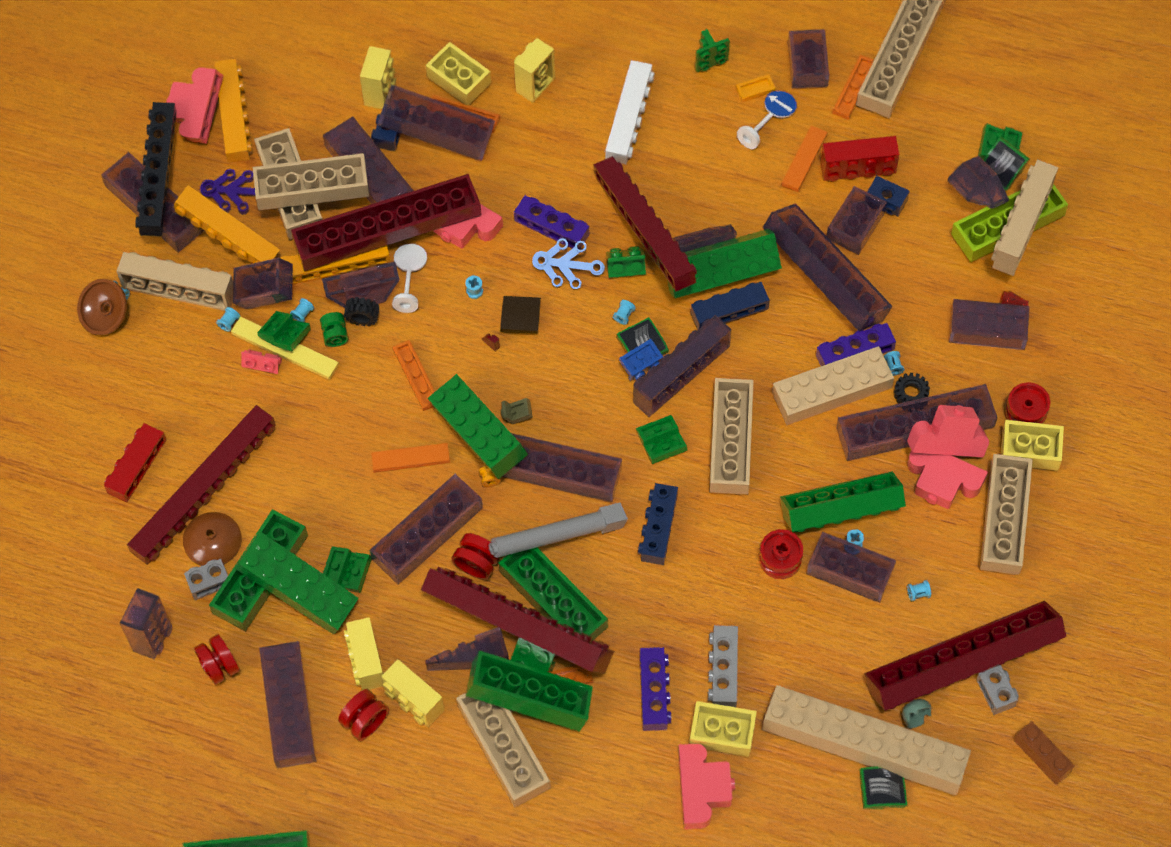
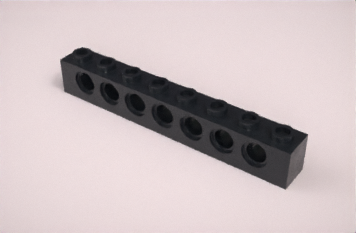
M153 102L152 109H149L148 117L151 120L150 124H147V135H149V138L145 140L147 155H143L145 170L141 171L143 186L139 187L141 201L137 203L139 217L135 219V227L139 228L140 236L163 235L177 115L175 103Z

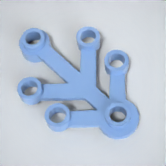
M561 238L549 251H539L535 253L532 259L533 265L537 269L545 270L555 287L562 286L563 279L561 276L556 275L551 266H558L570 281V286L576 290L581 287L582 282L574 276L569 268L588 270L596 276L603 274L605 270L604 264L599 260H595L592 263L571 261L577 254L586 251L587 245L583 241H578L575 247L560 259L552 258L560 250L568 248L567 240ZM561 241L566 242V246L564 248H561L559 246V243ZM580 243L584 244L583 250L577 248ZM540 257L545 258V262L543 264H540L538 262V259ZM599 264L600 270L595 271L593 269L594 265ZM556 278L561 279V283L558 285L554 283ZM573 281H579V286L574 287Z

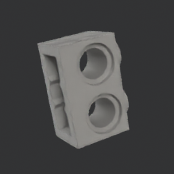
M221 559L211 560L206 565L190 568L188 572L184 573L194 601L218 592L228 577ZM215 572H221L217 577L212 576ZM202 579L201 583L194 584L195 580Z
M1001 665L978 674L976 681L993 715L1016 707L1019 699L1018 692L1014 687H1011L1009 674L1006 670L1002 669ZM990 678H997L999 683L991 682ZM1004 695L1008 698V701H1002L998 696Z

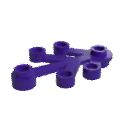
M227 169L216 180L208 179L203 181L200 186V192L205 197H212L219 207L228 213L231 210L230 203L226 200L224 201L219 193L226 194L237 206L240 214H247L249 206L238 195L255 196V188L239 186L245 182H252L254 180L253 172L246 170L243 172V175L236 179L235 171ZM226 181L231 182L227 186H221Z

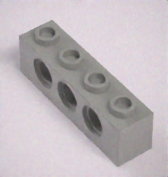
M714 626L713 632L709 633V644H713V651H709V663H713V670H709V682H712V689H708V701H712V704L736 708L738 626ZM725 645L728 647V650L721 651L718 647ZM725 664L728 668L721 670L718 668V665ZM725 683L728 687L721 689L718 687V684Z

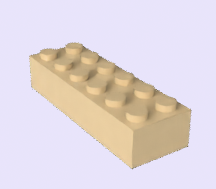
M289 128L254 139L262 166L301 161ZM317 203L278 208L289 240L293 239L291 229L322 220Z
M364 153L253 167L258 210L369 197Z
M1040 160L1036 161L1035 166H1030L1027 179L1022 184L1020 195L1017 196L1014 208L1008 216V222L1002 229L1000 240L995 245L991 259L994 261L992 268L1014 276L1051 192L1058 167Z
M123 252L117 268L122 288L130 291L223 311L227 307L231 308L236 294L232 276L224 271L215 272L205 267L197 268L190 264H178L172 260H159L156 257H145L135 252Z
M878 346L773 383L772 395L786 425L891 389L894 377Z
M715 378L710 471L711 493H749L753 380Z
M1000 454L993 455L990 466L980 570L1019 575L1021 572L1033 459Z
M466 693L456 698L458 708L514 807L551 789L550 780L509 709L467 697Z

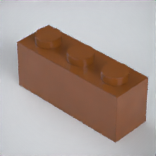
M1033 721L1017 733L1014 742L1055 785H1058L1071 774L1075 765Z

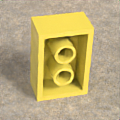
M538 38L530 42L525 51L514 60L516 92L532 103L555 79L554 49Z
M450 42L426 65L427 77L468 106L491 84L490 71Z
M369 46L360 74L364 106L382 109L386 108L387 103L390 104L391 91L392 88L395 89L397 78L394 77V58L391 56V50Z
M1005 420L1002 430L1001 455L1033 459L1032 468L1058 471L1062 462L1064 426Z
M370 617L346 623L348 630H344L356 685H361L362 690L383 687L381 677L383 672Z
M397 660L381 676L385 695L391 700L396 699L399 702L400 708L405 712L410 711L414 715L415 721L420 725L425 724L429 727L445 711L442 696L400 660Z
M696 701L690 744H701L706 750L749 757L757 711Z

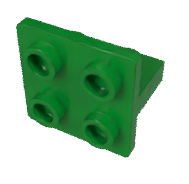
M708 29L701 31L700 49L696 50L695 71L697 73L706 71L715 65L724 64L729 60L730 40L726 38L715 43Z
M639 246L629 247L628 250L622 251L621 248H612L610 252H606L609 278L646 274L645 253L643 249H639Z
M519 637L511 661L550 672L555 667L556 662L553 660L556 654Z

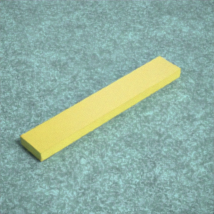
M242 317L239 318L231 331L232 335L270 353L277 354L279 357L328 380L331 379L339 366V362L301 344H298L293 351H288L268 343L257 335L262 326Z

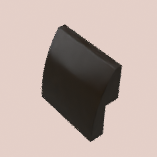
M503 296L500 332L538 334L541 298Z

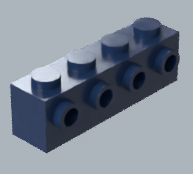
M762 282L750 283L746 287L734 288L728 293L716 294L709 299L694 302L691 304V316L698 332L767 310L769 309L770 300Z
M655 483L654 490L650 489L649 501L652 502L651 507L646 509L645 518L648 519L647 525L643 524L641 536H644V542H640L638 549L642 562L664 565L678 497V487Z

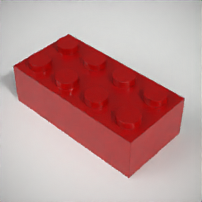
M896 136L823 143L820 161L823 180L837 181L838 179L870 178L876 175L889 176L896 174L900 155Z

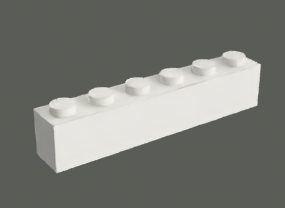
M632 60L630 62L605 150V159L613 156L617 162L627 165L628 158H632L634 150L632 144L636 143L638 137L636 129L641 127L642 117L640 115L646 109L645 97L649 98L651 89L649 83H653L655 72H652V64Z

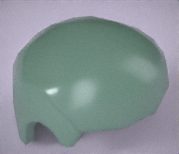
M915 699L904 706L902 717L906 727L916 728L924 724V716H931L932 706L928 701Z

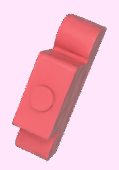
M197 68L192 74L193 84L173 82L170 95L167 98V103H175L176 122L181 123L179 126L180 134L191 142L207 144L223 75L216 69Z
M481 205L482 215L436 229L434 232L445 242H451L459 248H464L475 233L483 241L492 240L503 227V218Z
M939 405L932 424L930 425L927 421L915 423L907 440L913 453L984 457L989 445L987 435L983 428L978 425L980 420L973 407H963L961 405Z
M911 451L907 464L910 472L921 474L916 484L915 495L924 498L930 504H937L946 509L951 507L959 490H961L965 497H976L988 474L987 471L951 455L913 453Z
M701 744L679 745L684 829L707 827L711 822V808L730 807L732 804V790H735V779L730 776L729 762L706 763L707 751Z

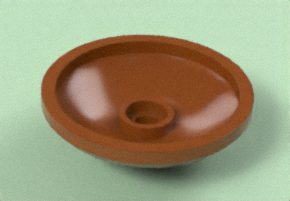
M97 279L89 283L81 292L77 304L80 323L88 332L96 335H107L115 331L123 322L127 311V300L123 289L116 282L108 279Z
M208 512L197 516L188 524L183 535V547L187 556L200 566L206 565L211 560L219 559L222 560L223 565L228 563L236 556L242 542L238 524L230 516L219 512ZM210 532L214 533L212 536H207Z

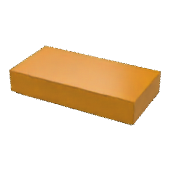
M770 74L736 84V90L742 102L776 91Z

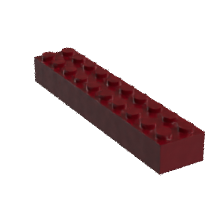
M469 174L291 229V233L303 269L307 271L482 215L481 204Z
M438 567L437 569H429L421 587L422 591L591 672H606L614 654L613 650L608 649L610 645L602 641L591 640L592 637L585 633L574 632L575 629L573 627L559 624L556 619L540 615L541 612L535 609L523 607L524 604L518 601L506 599L507 596L501 593L489 591L490 588L484 585L472 583L473 580L465 576H458L456 572L448 568Z
M1042 601L864 673L869 693L884 711L894 709L898 705L911 702L915 698L931 694L935 690L948 687L952 683L968 679L979 672H985L989 668L1002 665L1011 659L1022 657L1026 653L1039 650L1043 646L1066 638L1063 618L1046 601Z

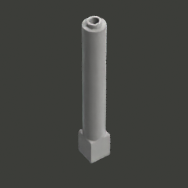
M621 503L600 507L597 512L492 538L491 543H489V550L492 555L498 558L598 531L606 533L622 529L628 518Z

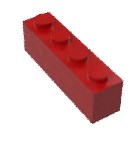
M143 423L141 428L136 430L133 441L126 446L124 455L121 459L117 460L112 474L108 475L104 481V487L108 494L126 503L129 501L166 442L163 431L146 423Z

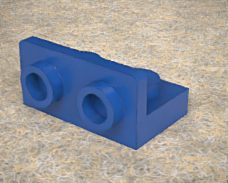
M649 339L620 357L619 361L629 374L628 379L630 381L634 379L638 381L646 375L645 372L648 370L654 371L661 366L663 355L652 339Z

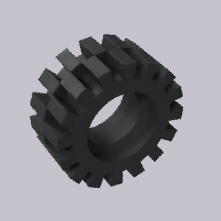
M355 297V299L350 298L345 305L344 318L352 324L356 323L355 325L358 326L359 324H362V326H365V324L367 326L375 325L378 320L380 307L375 301L371 302V299L365 300L364 297H361V299L359 297Z
M906 373L903 375V378L899 377L895 385L894 398L897 399L896 402L898 404L902 403V408L906 405L908 406L907 410H910L911 407L916 410L918 406L921 408L923 403L927 402L930 386H928V381H925V377L919 378L920 374L918 373L916 376H913V373H910L908 376ZM908 386H914L919 390V394L914 397L908 396L904 389Z

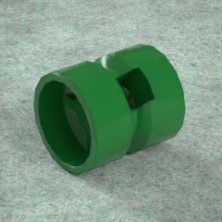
M331 312L320 318L326 346L338 347L348 342L345 318L342 313Z

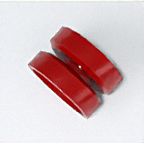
M1031 382L1020 383L1009 393L1005 407L1006 419L1043 424L1046 421L1050 408L1049 394L1038 384Z
M778 529L768 533L760 546L759 563L761 569L774 579H787L798 572L803 557L801 539L789 530Z
M466 533L459 542L461 548H457L454 551L451 561L466 574L481 580H487L494 571L493 565H496L501 557L496 558L490 553L489 543L491 542L476 534Z
M219 634L209 638L212 652L204 643L193 648L201 667L214 685L224 681L221 667L230 676L240 671L235 659Z
M369 689L360 691L350 699L338 717V722L345 729L351 728V734L358 741H362L372 735L384 722L389 713V707L382 701H376V695Z

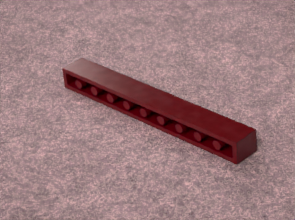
M613 156L593 164L596 179L673 289L679 291L695 284V275L697 274L695 266L689 263L686 253L680 251L678 242L676 240L673 241L670 231L664 228L661 218L656 217L653 207L648 206L645 196L640 195L637 185L633 184L630 175L624 172L622 164L617 162Z
M256 405L129 541L127 546L130 552L147 565L151 561L156 560L159 552L164 547H167L172 542L173 537L185 528L189 519H193L197 515L201 506L210 501L212 494L223 487L224 481L229 476H233L237 471V467L241 463L246 462L250 453L254 449L259 448L263 439L274 431L276 426L274 417Z

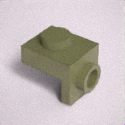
M528 398L513 403L501 402V415L511 424L532 418L531 403Z

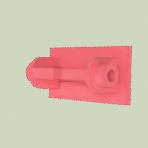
M251 349L241 352V367L278 374V364L280 365L282 357H279V355L266 353L263 356L262 352Z

